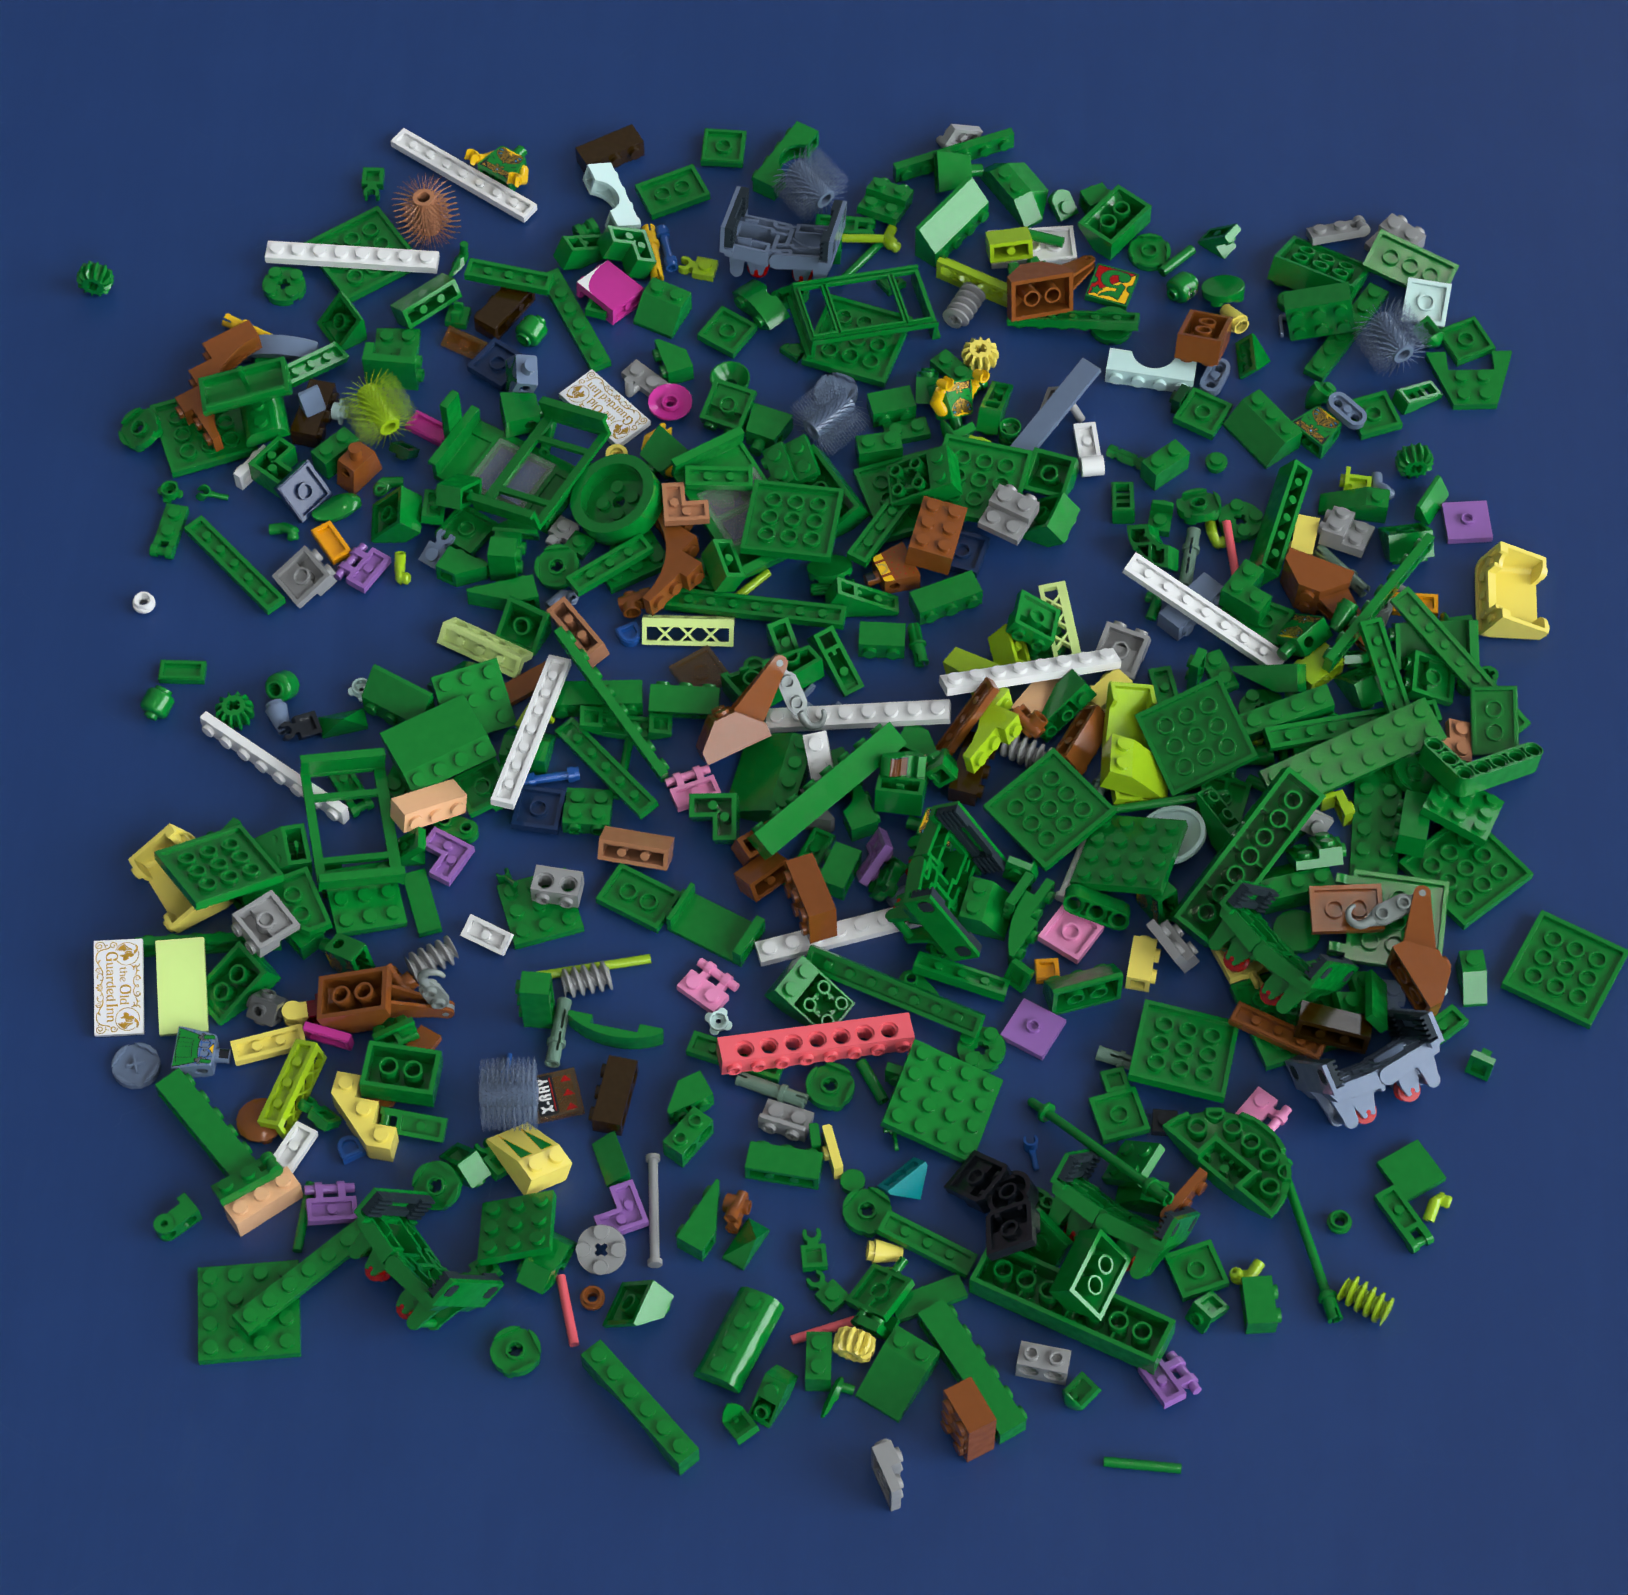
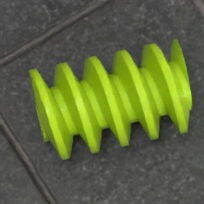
M1356 1276L1353 1280L1349 1277L1341 1287L1336 1300L1340 1302L1346 1297L1345 1305L1347 1307L1354 1303L1353 1310L1355 1312L1363 1308L1362 1316L1366 1318L1372 1314L1371 1321L1376 1323L1380 1320L1381 1326L1392 1310L1395 1298L1392 1297L1386 1302L1384 1301L1385 1292L1376 1296L1377 1287H1373L1368 1291L1369 1282L1366 1281L1360 1286L1359 1276Z

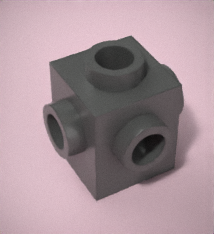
M261 989L251 994L248 998L246 1017L253 1019L256 1024L273 1027L282 1021V1007L288 999L276 995V992L271 989Z

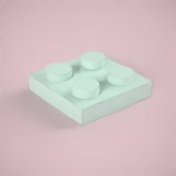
M1408 277L1404 299L1407 302L1405 303L1404 310H1409L1410 307V314H1413L1408 321L1413 319L1415 320L1413 323L1417 324L1429 315L1439 328H1444L1452 284Z

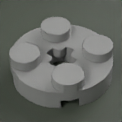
M600 1224L589 1227L580 1235L575 1250L578 1261L585 1270L593 1274L604 1275L612 1273L621 1267L625 1261L627 1249L625 1238L620 1231L612 1226ZM598 1243L600 1245L607 1244L606 1256L602 1254L596 1255L597 1248L595 1246Z

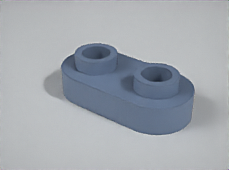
M1221 358L1218 366H1207L1200 380V390L1213 396L1221 392L1230 374L1231 366L1226 359Z
M1334 392L1329 396L1326 406L1330 413L1350 429L1357 430L1364 426L1367 414L1363 408L1343 392Z

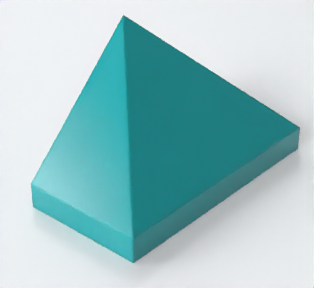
M913 1157L877 1185V1188L890 1195L920 1200L928 1165L926 1161Z

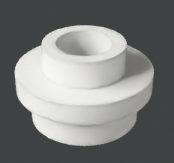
M139 592L135 595L132 605L136 612L145 614L154 609L156 602L150 593Z

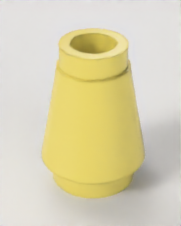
M1225 304L1221 307V315L1233 317L1231 332L1241 334L1246 331L1249 321L1245 314L1230 304Z
M874 1239V1241L868 1240L866 1260L872 1263L896 1262L900 1256L903 1258V1247L879 1239Z

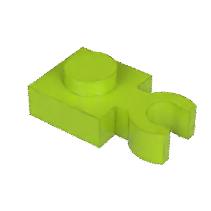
M682 256L681 264L686 266L679 265L678 271L680 274L692 273V278L713 282L718 268V260L697 256L696 261H693L690 257Z

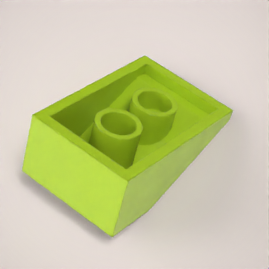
M1111 734L1102 748L1100 787L1148 800L1168 797V786L1152 752L1134 739Z

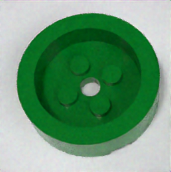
M629 454L609 455L588 466L576 481L570 497L571 512L577 523L589 537L593 538L597 543L616 546V543L628 541L640 533L644 535L652 528L663 508L662 486L648 465L640 458ZM625 500L623 506L616 508V501Z

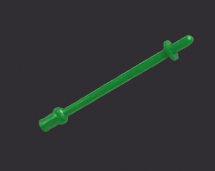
M1227 789L1215 790L1221 798H1226L1229 795ZM1196 793L1112 806L1116 809L1117 814L1195 803L1197 799Z
M1033 1097L1028 1099V1105L1038 1112L1037 1117L1039 1121L1045 1123L1049 1120L1142 1186V1193L1144 1195L1153 1197L1165 1207L1167 1204L1170 1205L1172 1203L1174 1193L1159 1184L1158 1179L1155 1177L1146 1178L1055 1113V1105L1051 1102L1042 1104Z
M1287 1158V1159H1288V1162L1291 1163V1166H1292V1165H1293L1292 1160H1290V1158ZM1291 1178L1287 1196L1320 1289L1317 1299L1323 1305L1327 1322L1331 1324L1333 1320V1323H1337L1343 1319L1336 1300L1337 1292L1329 1287Z

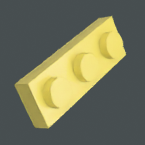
M302 1023L233 1040L230 1043L235 1064L240 1066L288 1054L296 1039H306Z

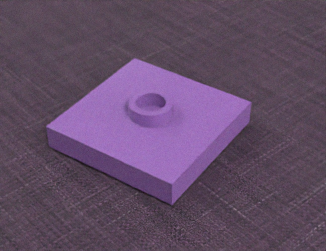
M1487 500L1445 502L1441 504L1447 544L1492 542L1493 534Z
M1024 998L1000 1035L1005 1042L1043 1061L1066 1025V1019Z

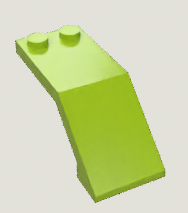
M1109 682L1102 748L1111 734H1116L1134 739L1149 750V745L1135 714L1157 704L1153 685ZM1110 790L1113 804L1148 800Z

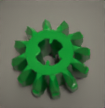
M90 260L88 263L82 264L76 275L78 287L83 289L84 293H91L92 296L97 294L101 297L102 294H108L114 283L112 270L107 268V264L101 265L99 262L93 263Z
M1411 443L1410 446H1403L1402 450L1397 451V456L1395 457L1396 468L1401 476H1407L1408 479L1416 476V478L1419 475L1425 476L1427 471L1432 470V465L1434 464L1433 454L1428 445L1422 446L1421 443L1416 445Z
M237 691L235 695L231 696L228 692L227 698L220 697L219 703L215 704L216 718L233 730L235 727H238L242 731V725L250 726V719H254V705L246 694L241 696Z

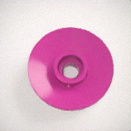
M663 384L651 392L648 398V406L651 413L659 419L667 421L677 420L687 415L690 411L692 396L681 385Z

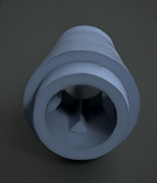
M274 699L265 705V713L278 734L284 735L289 733L287 729H278L283 722H290L287 704L281 699Z

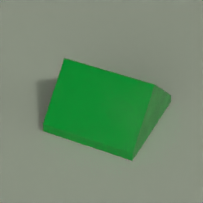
M339 291L317 324L331 343L336 341L345 351L367 340L364 319L345 293Z
M510 595L508 596L496 636L533 652V656H535L552 632L550 613Z

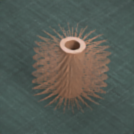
M422 177L424 188L421 189L420 185V189L414 190L409 186L415 192L411 193V197L403 193L402 195L409 198H400L399 200L407 202L394 205L405 207L393 212L405 211L402 215L395 217H407L402 221L396 222L408 223L403 227L397 228H410L404 233L414 231L406 237L407 239L416 233L418 235L415 238L421 234L420 239H422L425 235L424 240H426L427 236L429 246V241L431 244V236L433 239V236L437 238L439 235L444 239L438 233L442 234L443 230L446 232L450 231L443 227H460L442 222V220H447V223L458 222L460 220H449V218L460 214H448L459 208H447L452 204H457V202L446 203L451 198H444V201L442 200L445 195L451 193L440 194L448 188L447 186L435 194L439 187L437 186L433 190L434 185H432L429 190L430 183H428L427 187L426 182L427 189H425Z

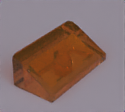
M449 325L441 346L474 359L488 342Z

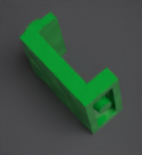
M365 342L362 364L366 383L368 382L369 384L371 378L373 383L375 379L377 380L378 378L379 380L381 377H385L384 381L389 380L391 381L390 383L395 380L397 388L400 384L402 389H419L420 382L424 381L425 371L421 369L423 357L419 355L418 347H413L411 356L376 353L374 342Z

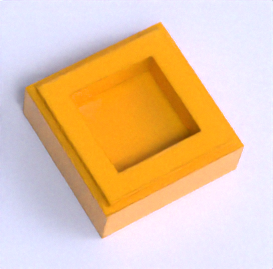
M1058 958L1034 959L1036 984H1044V980L1052 976H1060Z

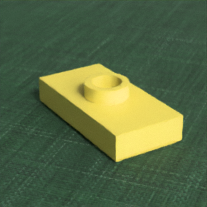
M830 1124L823 1125L822 1139L824 1146L821 1147V1150L824 1153V1161L829 1160L834 1180L840 1179L843 1174V1163L833 1128Z

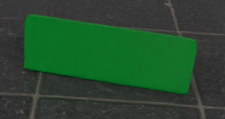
M1440 475L1435 476L1416 505L1414 519L1426 525H1430L1440 510L1441 504L1446 501L1449 495Z
M615 1131L592 1143V1148L607 1188L631 1180L630 1172Z

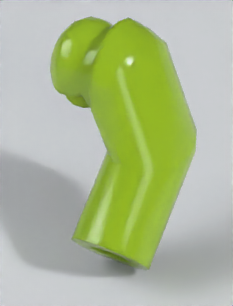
M889 224L884 232L885 242L883 245L886 249L897 253L901 249V243L897 242V239L894 237L897 227Z
M396 551L394 555L395 580L400 585H408L411 581V574L405 573L406 552Z
M1439 1192L1433 1196L1427 1203L1422 1219L1434 1223L1440 1206L1446 1209L1449 1208L1453 1198L1450 1195H1445V1192Z
M1254 1259L1247 1270L1233 1267L1229 1272L1230 1280L1234 1284L1240 1285L1241 1277L1259 1276L1265 1264L1259 1259Z

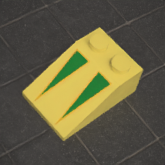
M528 1122L524 1125V1129L522 1125L521 1131V1125H519L515 1131L512 1128L486 1139V1143L523 1195L537 1193L567 1179L572 1166L571 1160L561 1146L538 1129L536 1130L533 1126L530 1131Z

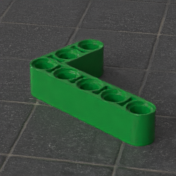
M1427 737L1418 756V762L1451 794L1457 797H1466L1536 772L1544 751L1540 745L1527 742L1465 763L1443 741L1436 737Z

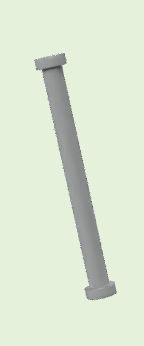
M648 1153L645 1156L648 1163L650 1258L647 1260V1266L659 1268L662 1266L659 1240L658 1188L660 1154Z

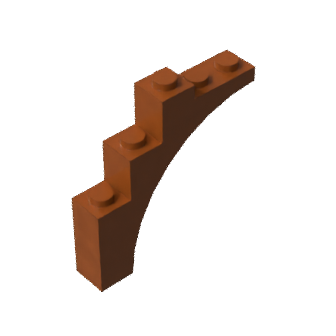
M249 320L202 343L205 351L202 353L205 362L188 370L191 377L188 382L192 389L174 397L177 403L175 411L180 419L184 418L188 425L194 423L198 431L202 429L204 432L202 436L208 446L212 445L216 452L224 449V446L216 428L215 414L205 417L203 414L198 378L235 369L249 355L262 348L259 334Z
M663 508L654 526L666 543L665 561L656 582L643 597L645 610L652 616L663 609L666 603L677 595L682 588L691 591L705 577L702 562L694 558L700 551L697 536L689 532L694 525L665 526Z

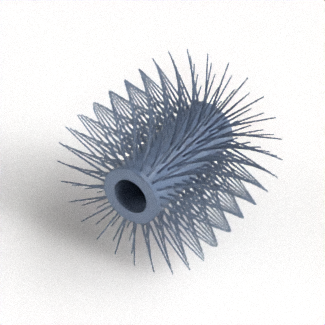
M804 155L803 160L798 158L796 161L794 159L795 162L789 166V169H777L787 170L785 172L787 174L783 175V177H786L781 179L780 182H786L785 184H787L786 187L788 186L786 190L783 188L779 194L782 193L786 196L790 191L791 193L793 192L795 196L789 202L792 200L796 201L792 207L796 204L800 205L798 206L799 208L794 210L798 212L804 211L806 208L804 207L803 209L801 206L807 205L809 213L812 210L817 213V207L823 211V207H826L832 199L844 198L834 197V193H839L835 188L840 185L836 186L837 183L834 180L837 171L836 168L834 171L832 170L833 167L830 166V160L824 164L823 160L827 159L824 155L820 158H815V160H813L812 155L809 158ZM827 163H828L829 166H830L829 168H827V167H825L824 169H822L823 167L820 168V166H823V165H824V166H827V165H826Z
M1385 306L1384 312L1380 311L1373 318H1369L1372 319L1371 321L1360 322H1371L1366 324H1371L1370 326L1360 328L1361 330H1370L1368 332L1362 331L1361 333L1363 336L1361 338L1364 339L1365 337L1367 341L1365 353H1368V348L1371 349L1370 351L1373 352V356L1376 355L1377 357L1373 361L1380 360L1378 367L1386 362L1383 361L1388 358L1386 364H1389L1390 361L1393 362L1391 366L1393 370L1395 362L1398 363V368L1400 363L1403 362L1404 373V361L1408 363L1407 360L1411 356H1415L1413 353L1425 352H1414L1418 350H1414V348L1424 346L1423 344L1417 345L1415 343L1419 342L1418 344H1420L1424 340L1420 338V331L1416 330L1417 328L1413 325L1415 320L1408 321L1413 316L1412 313L1410 314V307L1408 310L1409 314L1407 315L1406 310H1400L1398 313L1395 310L1393 313V311L1391 312L1393 308H1390L1388 312Z
M846 382L844 392L843 389L842 392L841 390L839 392L837 387L835 389L833 385V388L830 387V390L826 387V393L823 392L824 395H818L820 399L816 397L817 400L813 398L811 402L804 400L808 407L804 405L806 408L804 411H797L801 414L802 427L805 429L797 431H806L809 437L813 438V444L815 440H818L819 443L822 439L824 441L821 443L823 447L824 445L825 447L827 445L830 447V443L836 450L832 443L835 444V441L837 444H839L838 441L841 444L845 443L839 440L842 436L843 438L846 437L842 432L846 435L845 432L848 433L850 431L852 433L851 430H853L852 428L855 425L858 427L855 421L857 423V419L860 421L858 414L861 415L862 413H856L855 409L863 407L857 406L855 408V401L849 397L850 395L846 394Z
M528 1056L526 1066L528 1064L529 1069H527V1072H525L526 1068L524 1065L521 1067L519 1057L516 1069L514 1067V1070L511 1067L513 1057L511 1061L509 1058L507 1067H505L503 1057L500 1071L496 1070L494 1059L490 1069L489 1059L487 1058L485 1070L483 1072V1069H481L479 1076L481 1080L478 1102H480L482 1111L480 1117L483 1132L486 1121L488 1122L490 1132L492 1120L494 1122L497 1120L496 1128L498 1127V1131H500L502 1119L504 1131H506L508 1127L507 1114L509 1123L511 1121L513 1123L514 1131L516 1130L518 1120L520 1121L523 1114V1129L528 1120L529 1130L531 1131L533 1119L537 1120L539 1111L537 1113L540 1097L535 1056L532 1065H530Z

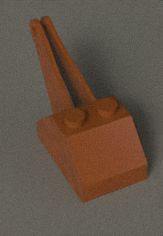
M1084 255L1062 265L1043 261L1020 264L1007 276V317L1011 322L1073 311V290L1095 270V257Z

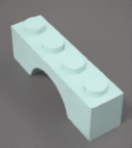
M588 164L582 180L589 194L604 199L612 207L605 227L610 225L640 229V218L637 217L633 204L629 201L626 190L622 186L618 173L614 170L612 164Z
M1110 348L1105 382L1170 392L1177 391L1181 384L1189 386L1191 391L1194 386L1197 362H1183L1175 358L1165 367L1149 368L1138 363L1132 351Z

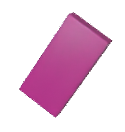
M416 410L415 414H413L414 416L410 419L412 421L408 420L406 424L411 425H406L405 429L439 447L445 440L442 422Z
M308 1021L304 1023L303 1031L307 1039L349 1051L352 1050L354 1040L350 1033Z

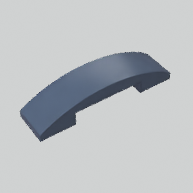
M263 334L259 335L262 348L249 355L242 362H252V358L256 357L278 358L282 356L293 358L295 361L318 350L319 344L317 341L301 337Z

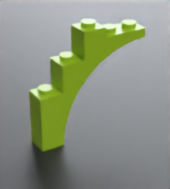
M955 647L943 661L946 674L1000 666L998 663ZM999 688V693L979 718L978 729L972 743L963 754L966 769L973 774L985 764L988 757L998 749L1001 742L1010 745L1022 731L1019 715L1010 711L1013 702L1008 688Z

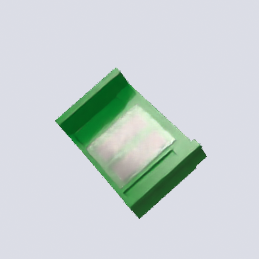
M471 405L428 460V464L432 465L434 479L440 482L458 473L482 478V495L484 496L525 441L515 436L506 438L504 431L481 421L479 408ZM535 447L505 487L551 500L575 466L552 454L546 457L541 456L539 448ZM573 487L540 531L547 534L548 530L570 504ZM499 494L496 500L533 510L537 517L545 508L503 494Z
M741 426L671 459L673 464L671 475L676 482H684V487L685 465L753 467V485L755 479L767 480L743 443L745 432ZM685 489V497L688 501L708 500L710 524H703L712 539H732L746 575L744 579L786 560L785 558L740 554V545L752 491Z

